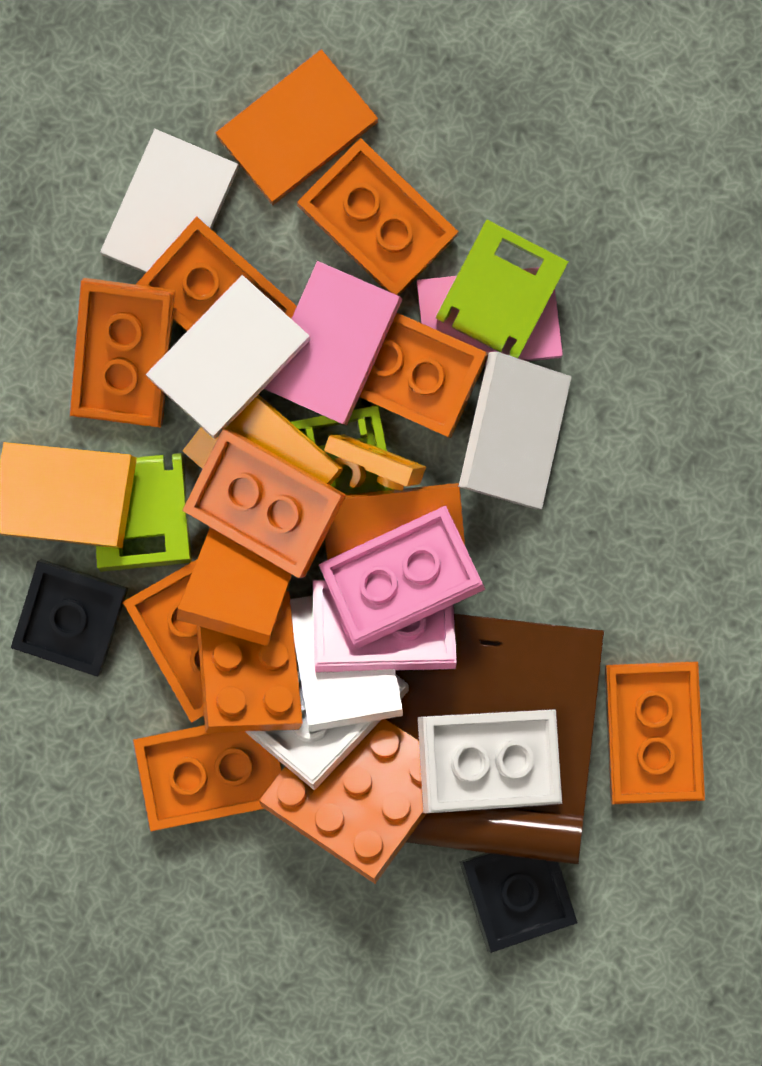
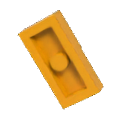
M345 434L329 436L324 449L325 452L338 456L334 461L342 468L345 465L351 468L353 475L349 486L353 488L360 487L364 483L366 471L378 475L377 482L379 484L403 491L404 486L421 484L426 470V466Z

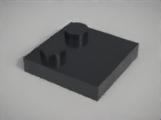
M43 559L38 560L11 648L99 677L108 655L128 587Z
M483 853L459 861L488 952L492 953L578 923L559 862Z

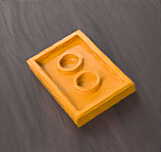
M259 394L227 426L228 429L235 431L330 486L343 471V468ZM200 427L182 451L203 469L218 437L216 439L212 438Z
M3 442L0 459V535L122 549L137 458L130 454Z

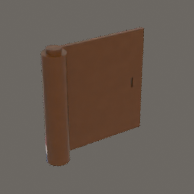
M454 614L456 669L395 670L396 675L408 684L409 691L401 699L403 716L387 718L386 720L419 741L418 717L556 709L562 804L427 813L406 843L579 864L604 630Z

